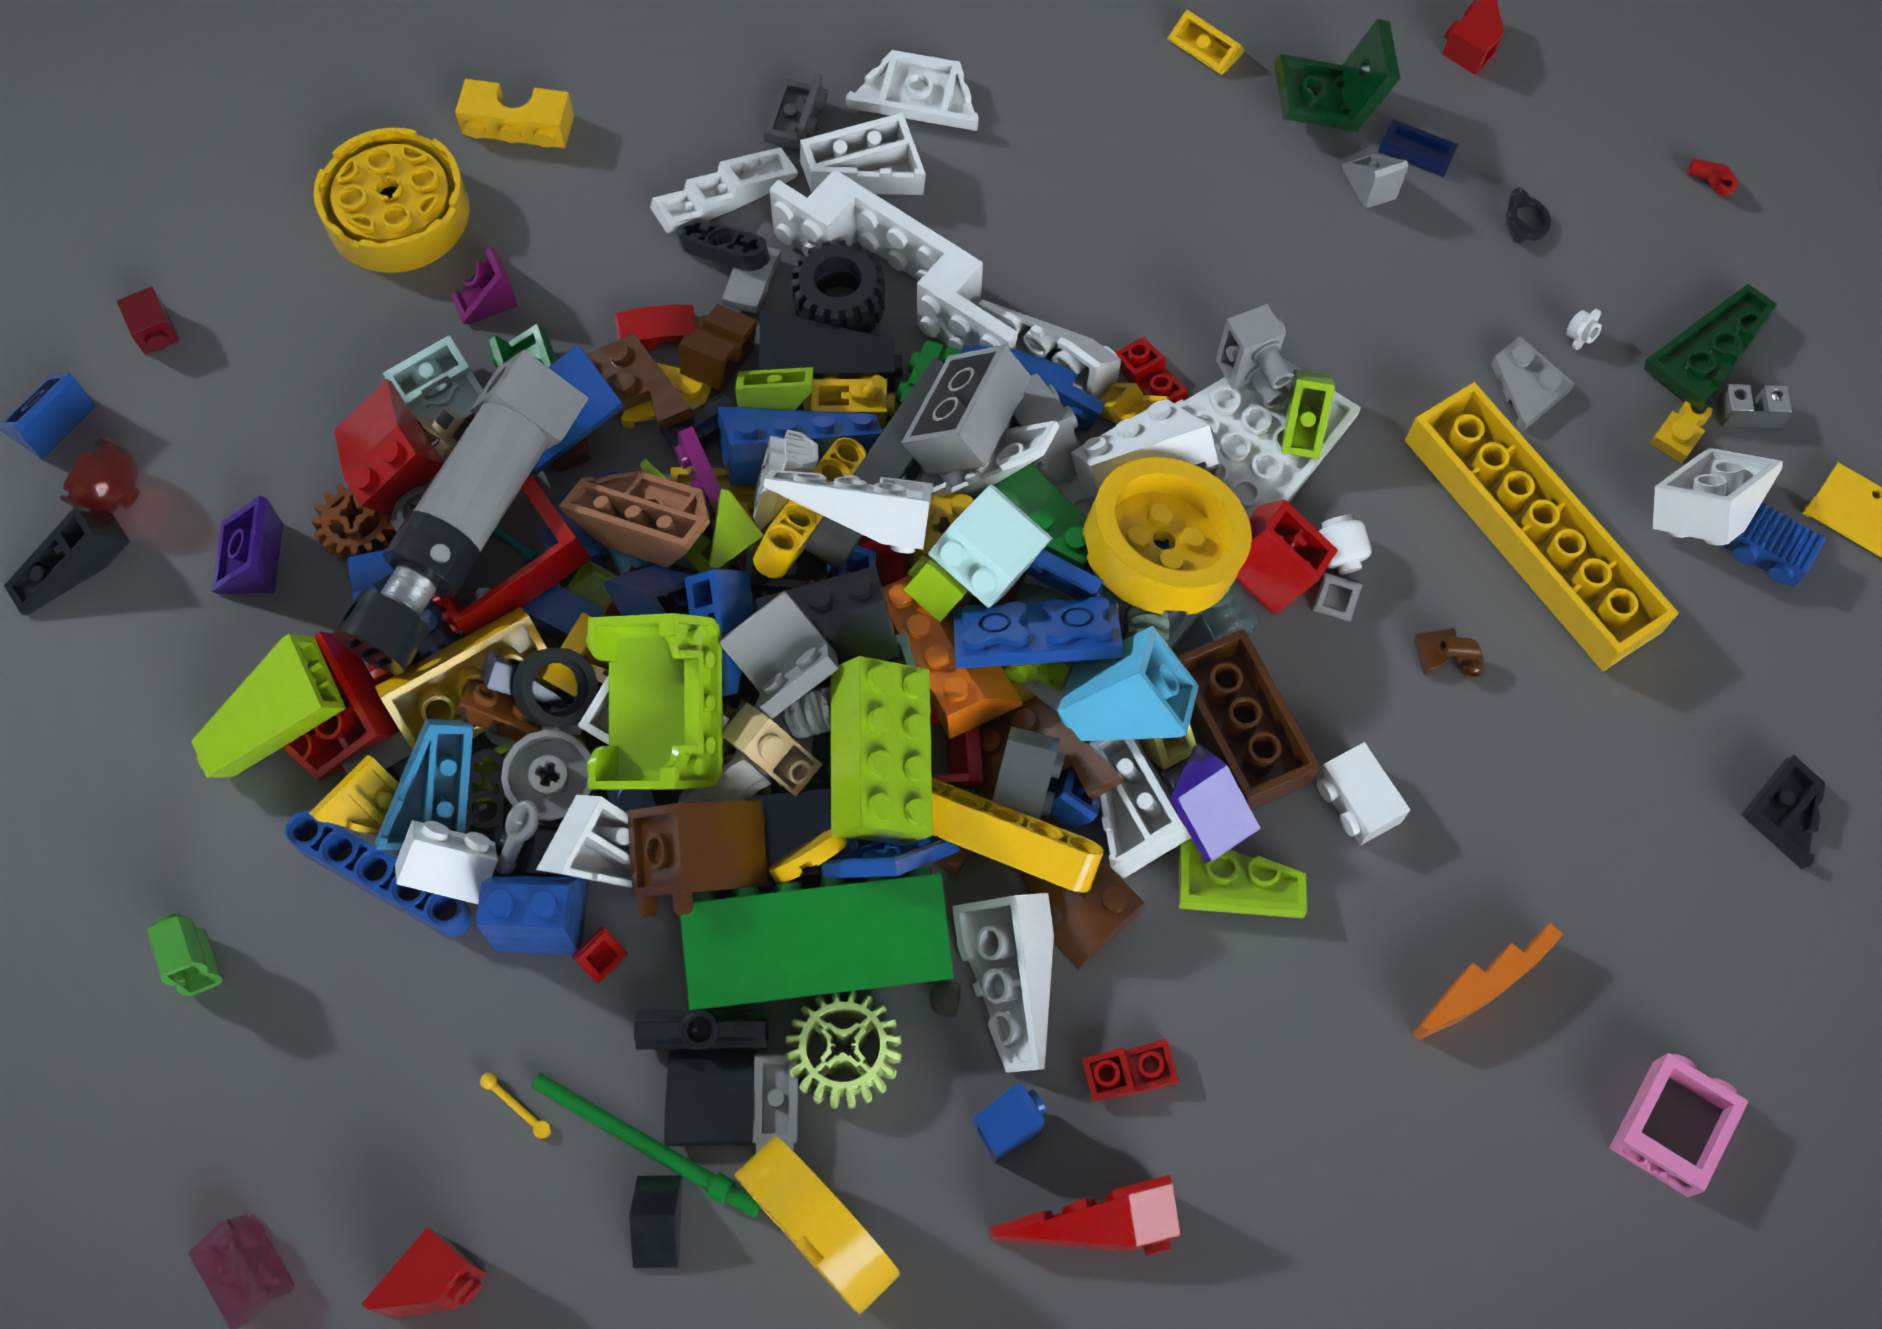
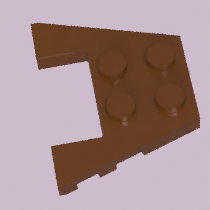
M635 334L586 354L625 404V407L616 414L652 400L657 421L663 429L695 417L694 411ZM587 436L554 461V465L561 472L592 459Z
M1036 695L1023 702L1021 706L979 728L984 783L974 789V794L990 801L993 800L1011 726L1060 738L1057 753L1065 754L1061 772L1073 765L1087 796L1092 800L1125 782L1121 774L1085 741H1080L1072 729L1067 728L1061 718ZM980 854V856L985 860L991 859Z

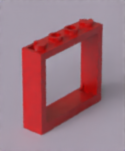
M531 473L521 489L559 543L466 608L457 595L454 598L433 595L431 598L439 608L443 605L447 611L442 614V617L455 634L463 631L467 636L516 608H523L592 559Z

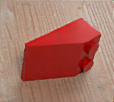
M388 379L334 430L343 478L362 507L392 516L393 508L403 494L415 487L425 485L444 465V462L392 381Z

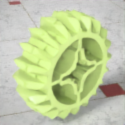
M856 991L849 992L848 1002H841L840 993H832L833 1003L826 1005L821 995L815 998L818 1008L816 1012L807 1005L801 1008L807 1022L799 1019H793L791 1022V1027L800 1035L786 1036V1044L796 1048V1050L786 1053L785 1059L787 1061L798 1059L800 1063L790 1070L791 1077L798 1076L799 1079L806 1076L799 1086L803 1094L809 1092L815 1086L817 1087L813 1099L818 1104L823 1101L827 1093L831 1094L830 1107L833 1109L838 1108L840 1096L847 1097L849 1109L855 1108L856 1101L854 1095L861 1093L863 1100L868 1104L872 1102V1095L869 1090L871 1086L880 1093L886 1091V1085L880 1076L895 1079L897 1075L896 1070L887 1064L900 1063L902 1059L901 1053L891 1050V1048L902 1044L901 1036L896 1034L887 1035L897 1027L895 1019L880 1022L885 1017L887 1008L881 1005L871 1012L873 997L869 995L863 999L861 1005L857 1004ZM844 1017L861 1021L860 1024L856 1022L848 1029H839L830 1022H827ZM872 1030L880 1044L879 1055L873 1067L866 1062L865 1057L860 1052L861 1046L867 1041L866 1036ZM817 1031L822 1036V1041L827 1045V1050L820 1057L821 1062L813 1068L808 1059V1048L814 1033ZM833 1040L843 1046L849 1042H854V1044H851L854 1058L843 1052L833 1057L834 1054H837ZM839 1069H849L856 1075L861 1076L858 1079L847 1082H837L825 1078L828 1074L831 1076Z

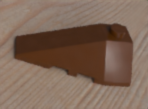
M1041 815V821L1067 830L1051 815L1049 817ZM1102 860L1098 866L1091 889L1088 892H1075L1020 870L1028 887L1029 894L1048 893L1054 932L1053 943L1078 970L1138 918L1144 905V901Z

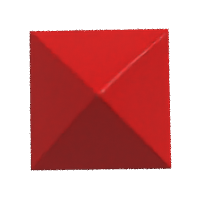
M601 925L571 957L595 983L599 984L628 953L606 928Z

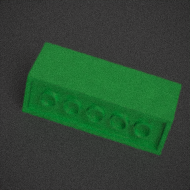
M919 867L904 873L905 878L889 879L888 876L862 877V883L846 884L845 878H826L819 880V888L803 889L802 882L777 884L776 893L761 894V889L758 887L739 888L732 890L733 898L718 899V894H715V892L692 894L693 909L691 913L680 915L689 1010L954 979L941 873L932 874L931 867Z

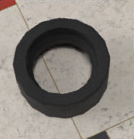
M545 648L531 653L519 664L513 677L512 694L517 708L528 720L540 726L567 727L580 722L598 693V680L593 666L583 655L571 649ZM550 663H561L569 667L577 681V695L573 704L560 712H549L541 708L533 694V680L536 673L543 666Z

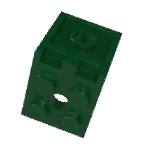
M1377 19L1343 65L1280 54L1274 62L1283 119L1354 132L1359 131L1400 80L1390 21Z

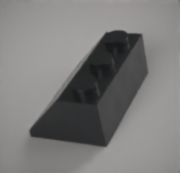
M876 566L782 591L787 592L836 651L838 654V665L858 656L889 662L902 660L884 588ZM782 592L755 599L757 609H761ZM831 675L828 676V677H827L826 679H824L823 681L828 680V679H831Z

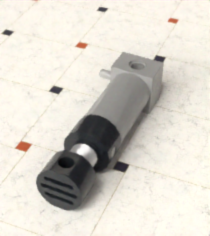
M522 350L499 366L469 410L476 416L415 509L410 511L385 549L383 557L395 571L381 593L369 589L359 593L333 633L337 641L350 652L379 669L396 675L404 673L430 633L428 625L420 618V615L432 596L439 595L445 598H454L479 559L482 548L543 452L562 442L589 398L525 350Z

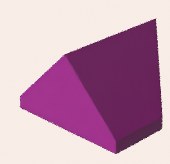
M489 247L485 251L487 259L483 263H476L477 271L470 280H462L465 284L464 288L461 291L454 290L451 294L464 324H471L518 306L508 275L496 249L493 247Z

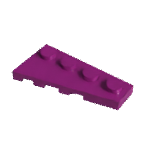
M692 426L678 432V446L674 447V451L682 469H686L692 481L690 486L703 490L710 519L708 527L713 536L721 487ZM746 556L730 566L728 570L744 571Z

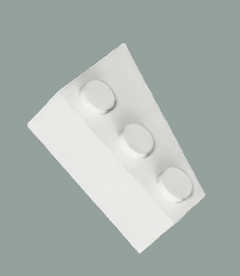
M1167 399L1153 403L1142 413L1131 419L1119 422L1115 428L1098 437L1088 439L1084 445L1071 451L1081 489L1094 499L1103 481L1112 471L1136 459L1165 457L1182 460L1193 465L1205 462L1207 468L1219 464L1210 425Z
M576 795L536 870L632 888L628 813L601 796Z

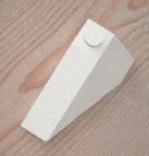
M982 300L978 304V307L1018 332L1016 351L1041 357L1077 373L1073 386L1098 399L1118 380L1121 359L1108 346H1102L1087 336L986 300Z
M1050 421L1006 429L993 452L992 459L985 467L929 475L922 468L915 481L932 483V494L938 497L953 493L966 494L970 497L977 496L990 484H997L1042 457L1060 426L1057 421Z
M769 470L764 478L763 487L881 544L891 545V550L914 553L915 549L923 550L933 490L932 483L880 477V483L872 485L867 484L855 475H844V477L834 478V482H826V476L819 473Z
M1048 893L1014 895L952 906L957 947L962 960L969 961L977 981L972 986L977 998L983 997L990 1015L988 1027L1006 1073L1045 1069L1054 941Z

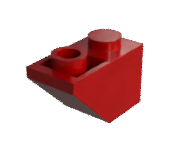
M1473 0L1465 11L1463 19L1460 22L1458 20L1453 21L1444 36L1447 43L1442 55L1475 76L1495 56L1505 32L1497 0Z

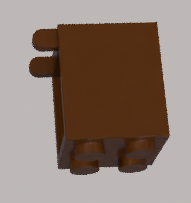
M762 800L675 803L627 810L633 897H638V910L642 917L651 918L657 914V895L672 894L674 912L677 915H688L693 909L692 892L768 886V860L766 857L765 817L763 815Z

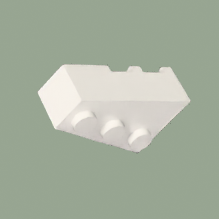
M903 112L800 140V162L811 192L836 169L874 194H924L926 174Z
M1138 739L1099 740L1088 743L1125 780V782L1100 795L1103 828L1107 834L1110 855H1108L1110 867L1117 874L1125 878L1191 838L1170 800V793Z

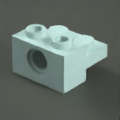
M450 335L382 373L385 379L392 381L412 414L434 421L442 409L446 407L458 414L464 420L463 423L476 416L469 410L483 389Z

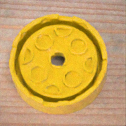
M381 128L359 134L337 147L332 152L334 157L325 169H319L314 184V203L318 215L336 250L345 259L361 268L375 272L398 273L424 267L445 255L458 242L466 228L470 211L469 198L455 158L440 141L435 138L432 141L420 136L416 130L408 128ZM387 187L398 188L392 194L393 198L390 199L387 195H381V191Z
M1148 457L1127 462L1116 468L1106 477L1099 488L1084 523L1083 538H1085L1088 550L1086 558L1095 575L1103 580L1104 585L1117 597L1151 613L1163 615L1164 611L1167 610L1185 611V615H1189L1212 607L1226 595L1249 555L1252 531L1248 515L1240 500L1216 476L1182 460ZM1168 539L1170 549L1164 550L1157 547L1154 540L1165 541Z
M774 1136L734 1174L740 1184L859 1316L901 1275L894 1263L849 1210L777 1136Z

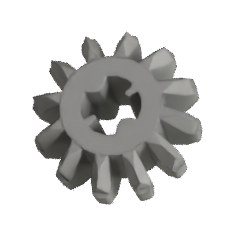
M831 683L812 688L784 709L783 717L791 736L806 738L831 731Z

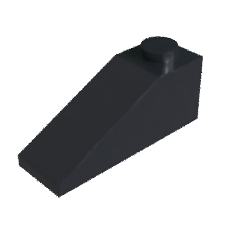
M75 506L4 584V587L20 614L29 615L105 569L130 540L113 513Z

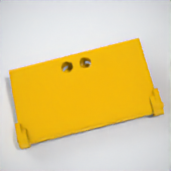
M1838 462L1816 496L1804 506L1802 514L1808 518L1811 516L1882 558V487Z

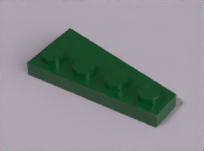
M1747 284L1648 357L1644 369L1699 411H1702L1773 315L1777 304Z

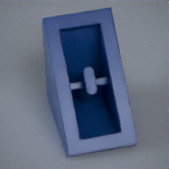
M1073 765L1062 771L1059 779H1056L1050 789L1051 792H1055L1050 815L1074 830L1092 822L1097 817L1100 796L1093 800L1087 796Z

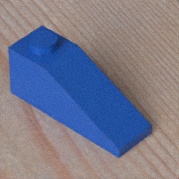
M713 569L685 578L689 614L715 619L719 624L722 637L754 614L749 571ZM722 648V697L738 692L742 670Z

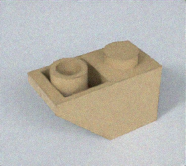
M747 702L723 730L722 737L795 797L823 765L769 717Z

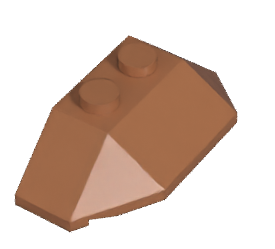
M642 471L610 474L596 480L594 477L581 478L559 505L564 514L604 547L666 568L670 567L689 551L710 523L703 490Z

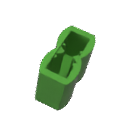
M169 914L157 919L153 926L147 928L146 933L160 979L164 984L175 986L176 991L181 995L193 996L222 983V977L208 933L202 928H196L192 919L180 914Z

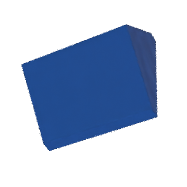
M70 373L52 374L0 424V430L34 455L43 459L96 405Z

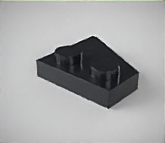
M1795 755L1790 756L1782 762L1741 814L1800 869L1810 867L1814 862L1815 855L1810 853L1812 833L1819 830L1821 817L1819 805L1823 801L1825 782Z

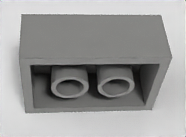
M1006 344L948 356L901 444L928 475L985 467L992 459L993 452L1002 434L1008 428L1009 421L1018 403L1023 399L1024 391L1032 378Z

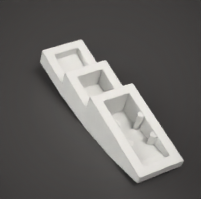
M781 147L721 161L716 173L687 179L684 190L652 198L650 209L668 234L677 231L680 225L692 219L708 221L763 197L769 193V189L777 180L786 184L797 177L798 171Z

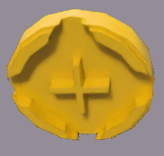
M830 829L795 848L776 861L768 870L776 884L786 883L801 876L802 869L808 866H815L816 864L818 866L846 847L849 838L831 836Z

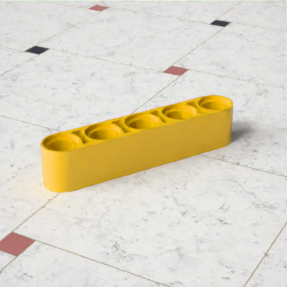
M839 438L832 444L811 473H819L826 476V482H834V478L844 477V475H853L865 458L866 450L859 442L851 438ZM789 500L768 527L753 557L756 569L761 574L770 578L783 577L801 555L808 540L824 516Z
M932 778L933 836L1075 892H1088L1091 889L1104 853L1103 848L1099 844Z

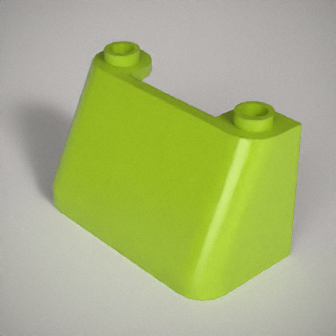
M676 613L588 617L587 647L595 659L609 662V746L596 748L588 759V790L712 788L719 783L723 769L722 647L720 645L722 635L719 624L715 619Z

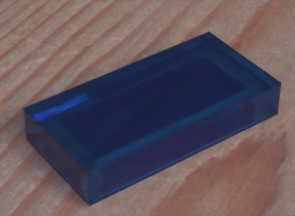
M1393 119L1378 152L1392 158L1407 160V163L1444 177L1459 144Z

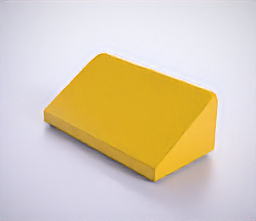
M1187 9L1167 37L1168 41L1221 76L1245 51L1241 44Z

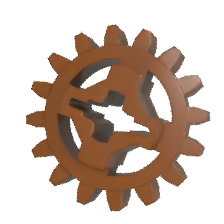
M340 483L336 485L338 493L334 496L328 492L323 494L327 503L325 505H315L314 508L319 517L313 518L312 524L317 530L314 532L320 545H323L329 555L336 552L340 560L345 562L350 554L356 556L376 552L375 549L379 546L383 549L387 548L389 544L386 539L388 537L393 538L396 534L394 527L390 523L392 516L362 507L351 489H345Z

